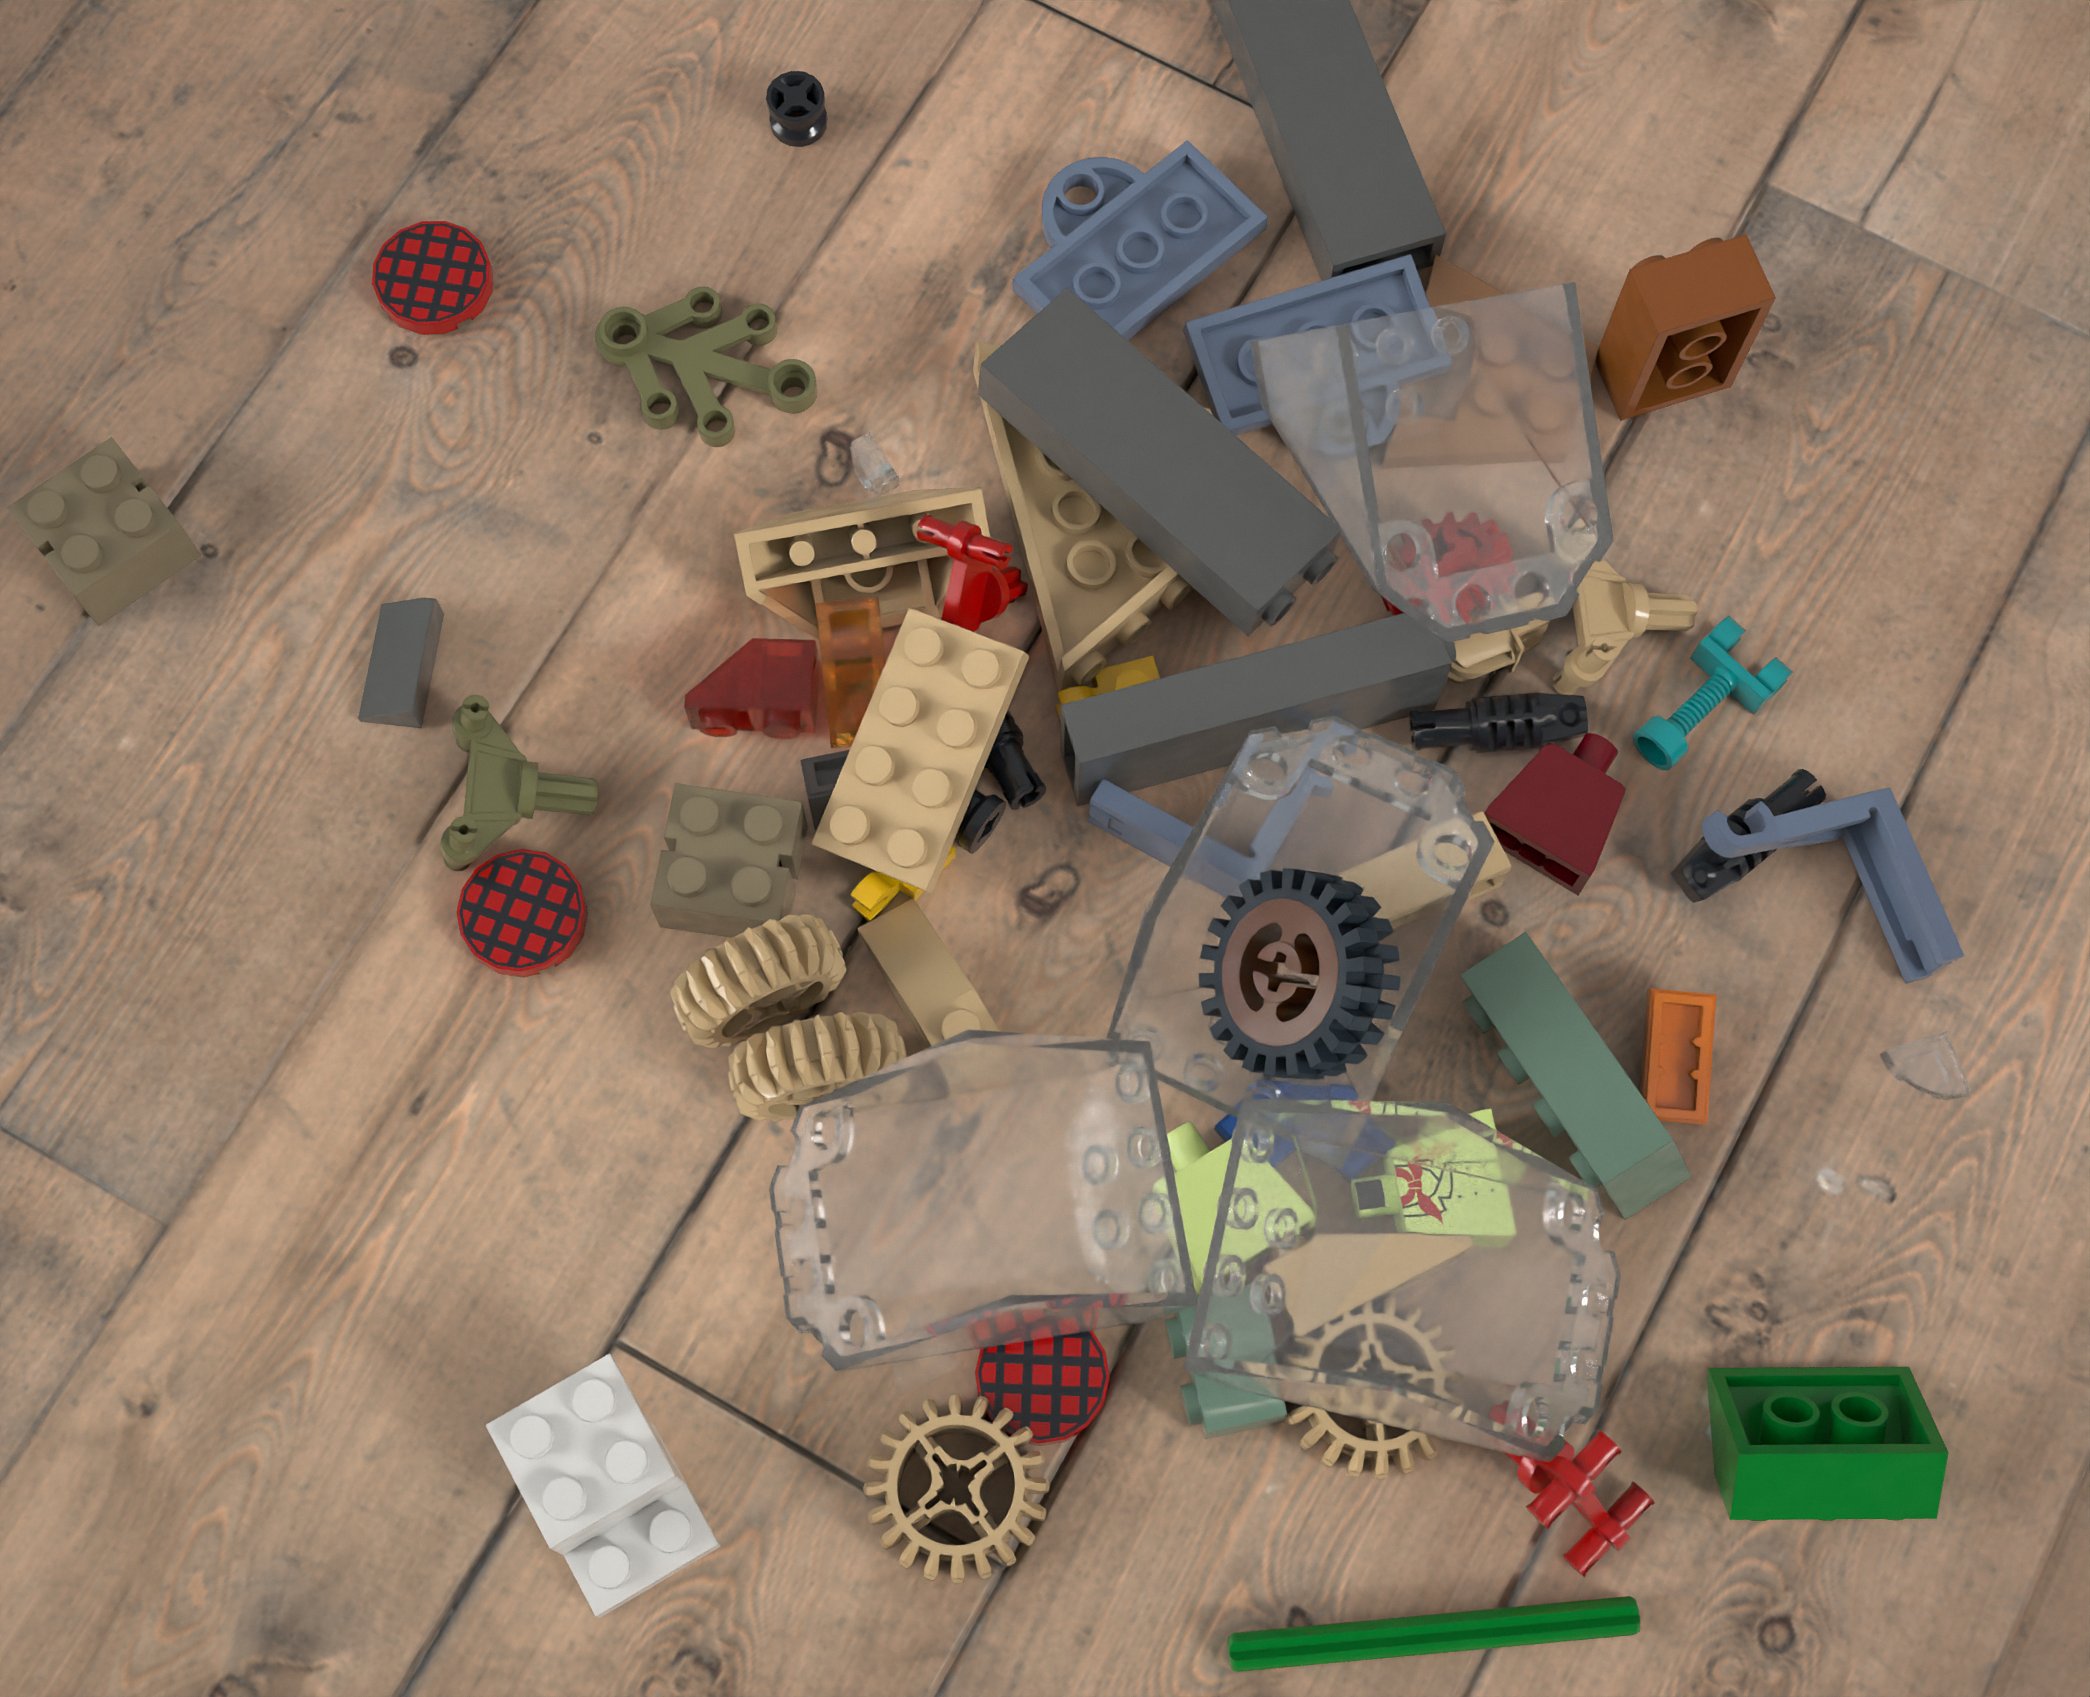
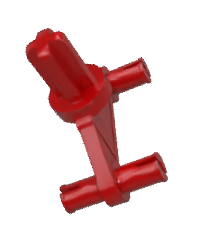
M929 514L922 517L918 527L925 529V531H917L918 540L947 549L948 556L954 559L941 620L975 632L982 622L999 617L1006 610L1007 605L1015 601V598L1026 595L1028 583L1021 580V570L1014 566H1008L1011 557L1004 555L1005 553L1010 554L1013 552L1010 543H1004L982 535L981 528L978 525L967 521H960L954 525L934 518Z
M1504 1404L1498 1409L1494 1408L1487 1415L1488 1419L1482 1427L1484 1436L1519 1467L1517 1472L1518 1480L1532 1493H1540L1526 1506L1527 1510L1543 1526L1549 1529L1550 1525L1572 1504L1592 1526L1567 1553L1562 1555L1583 1577L1587 1575L1586 1573L1603 1557L1611 1546L1619 1551L1631 1539L1625 1531L1651 1505L1655 1504L1654 1500L1638 1484L1632 1482L1629 1488L1609 1507L1608 1511L1604 1509L1594 1494L1596 1487L1591 1481L1622 1451L1602 1431L1599 1430L1596 1436L1574 1457L1573 1446L1557 1433L1545 1436L1511 1405Z

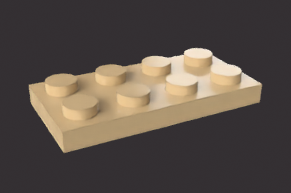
M909 608L811 844L932 894L1030 656L1020 649Z

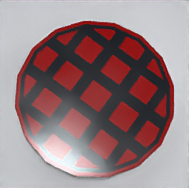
M421 221L400 229L382 245L373 262L372 285L382 309L388 313L389 318L399 327L421 335L446 334L459 329L457 324L464 322L469 317L473 320L484 310L493 292V269L482 242L466 228L447 221Z
M519 849L497 854L474 870L461 889L456 914L460 935L480 963L498 974L524 978L540 974L539 971L548 969L552 965L556 967L571 956L584 936L588 910L582 887L566 864L546 852Z
M1046 1307L1019 1311L996 1325L981 1346L975 1369L978 1397L982 1396L988 1399L987 1416H989L992 1423L1002 1409L1008 1408L1013 1412V1418L1011 1423L1004 1429V1432L1010 1437L1019 1429L1029 1427L1033 1433L1029 1444L1037 1446L1066 1442L1086 1429L1103 1408L1110 1379L1106 1351L1093 1330L1071 1313Z

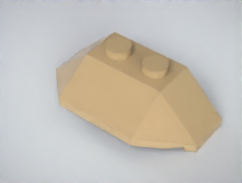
M982 488L911 490L793 512L734 532L746 596L760 605H764L818 640L902 625L909 608L935 618H940L943 613L954 559L948 556L947 549L918 540L917 531H925V529L919 528L918 524L924 515L929 514L934 518L954 525L960 521H967L978 525L981 528L982 535L990 537Z

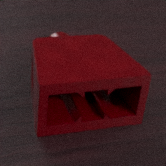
M1586 733L1573 754L1556 744L1548 743L1494 799L1484 812L1506 853L1578 896L1597 866L1626 791L1622 783L1606 774L1618 755L1617 748L1606 738L1594 733Z

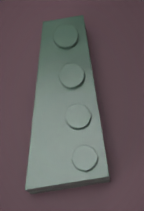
M1524 932L1460 975L1472 994L1463 1000L1462 1003L1483 1034L1495 1028L1507 1045L1496 1053L1518 1085L1530 1079L1542 1097L1532 1104L1554 1138L1564 1131L1578 1150L1568 1158L1590 1191L1602 1185L1626 1220L1692 1177L1673 1138L1527 932Z

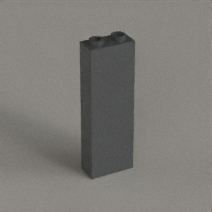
M1214 0V11L1321 281L1411 254L1417 270L1433 266L1435 255H1441L1446 232L1350 0Z
M1068 288L1062 291L981 363L977 394L1248 637L1264 621L1270 626L1279 622L1296 601L1293 593L1306 581L1312 586L1318 584L1336 564L1338 557L1333 552L1342 529Z
M1429 606L1062 704L1060 751L1077 806L1090 803L1091 797L1103 779L1130 793L1307 745L1311 742L1314 735L1323 728L1341 727L1349 732H1355L1409 717L1410 711L1435 710L1443 686L1447 685V675L1452 662L1456 661L1454 640L1446 625H1438L1433 608Z

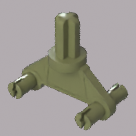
M480 695L466 697L462 706L455 711L452 720V731L457 738V746L462 751L469 752L463 816L453 820L451 825L443 832L440 841V850L444 857V862L448 868L454 871L467 869L471 862L478 858L513 825L518 824L521 818L532 819L534 810L589 816L594 814L598 801V783L593 778L538 772V763L528 762L525 755L520 753L489 712L488 701Z

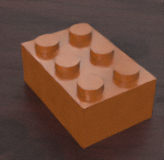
M1746 234L1725 241L1721 238L1707 239L1694 246L1688 252L1665 258L1663 255L1651 256L1638 262L1632 269H1629L1599 345L1595 360L1597 369L1620 421L1732 386L1776 299Z

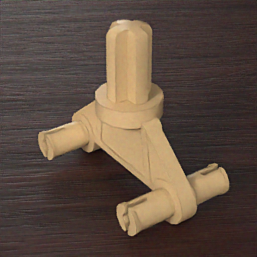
M1588 519L1578 522L1572 531H1562L1548 546V555L1541 559L1537 565V568H1542L1538 571V575L1547 582H1556L1564 572H1568L1578 647L1566 656L1563 669L1553 677V681L1557 682L1553 687L1562 695H1572L1579 687H1588L1596 683L1603 677L1630 639L1641 637L1645 630L1687 631L1694 626L1695 615L1698 612L1696 602L1691 600L1686 594L1647 593L1642 584L1626 582V579L1620 576L1592 547V545L1599 541L1601 534H1596L1600 531L1599 526Z

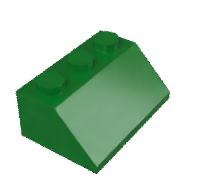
M1910 1367L1708 1368L1707 1387L1714 1475L1730 1520L1818 1519L1833 1521L1837 1519H1888L1899 1521L1904 1519H1937L1949 1452Z

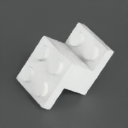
M610 1353L486 1424L549 1548L564 1555L596 1617H603L721 1547L657 1427L645 1417L614 1357Z

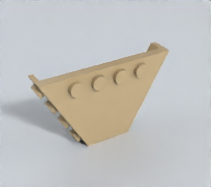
M976 340L973 372L977 387L981 363L1003 343L991 345ZM980 397L1058 691L1068 689L1075 682L1079 686H1084L1103 669L1107 662L1105 656L1120 643L1125 648L1134 644L1149 628L1151 624L1149 618L1164 605L1169 610L1175 608L1189 595L1193 587ZM1205 408L1210 414H1212L1211 409Z

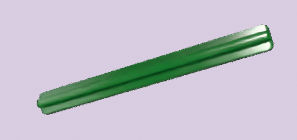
M1625 1596L1236 1632L1228 1636L1227 1647L1231 1669L1236 1672L1631 1636L1640 1632V1615L1635 1598Z

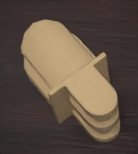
M1534 596L1504 608L1499 598H1492L1490 603L1492 612L1486 615L1476 612L1469 615L1470 625L1465 628L1459 624L1458 620L1448 624L1456 648V661L1452 662L1447 680L1458 683L1480 677L1505 666L1508 667L1510 673L1514 672L1522 653L1536 647L1543 639L1554 611L1549 600L1541 596Z

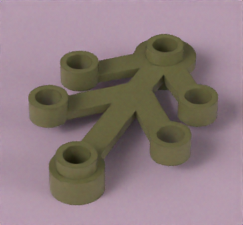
M709 287L694 288L684 299L647 315L630 307L614 308L602 317L595 331V342L600 355L611 364L627 367L642 397L641 409L644 419L654 429L662 430L673 426L679 418V408L675 395L670 390L661 387L650 359L672 365L698 415L697 426L700 437L705 444L712 447H722L730 443L735 435V425L731 412L727 408L720 406L706 376L771 397L772 403L779 410L796 414L810 408L817 398L818 390L815 373L807 363L798 359L783 360L772 369H768L720 354L719 352L745 341L757 346L766 345L776 337L778 328L775 313L764 304L750 305L743 310L740 316L712 327L721 319L722 307L718 294ZM702 302H708L713 305L711 310L704 313L693 310L697 304ZM758 319L769 322L767 327L761 330H753L749 327L751 322ZM689 322L698 328H710L682 341L662 336ZM624 335L636 337L635 340L627 344L616 343ZM791 387H799L804 390L801 395L795 397L783 395ZM657 403H667L670 405L668 411L663 414L650 412V409ZM715 420H721L726 423L725 428L718 432H710L706 429L707 425Z

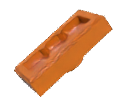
M1647 989L1640 1093L1660 1121L1707 1125L1717 994Z

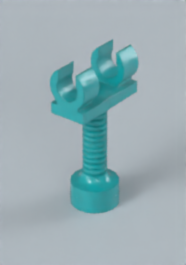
M1727 616L1698 644L1690 657L1692 661L1710 676L1709 680L1667 720L1659 716L1651 717L1633 734V743L1641 756L1651 765L1661 770H1670L1688 752L1685 736L1727 695L1731 694L1754 715L1788 681L1787 678L1794 672L1775 657L1755 677L1728 654L1739 643L1740 637L1746 630L1733 618Z

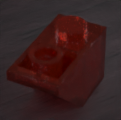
M752 638L685 694L684 708L691 729H699L701 733L712 737H731L736 735L737 731H762L764 735L771 738L793 739L798 737L800 733H816L820 671L816 641Z

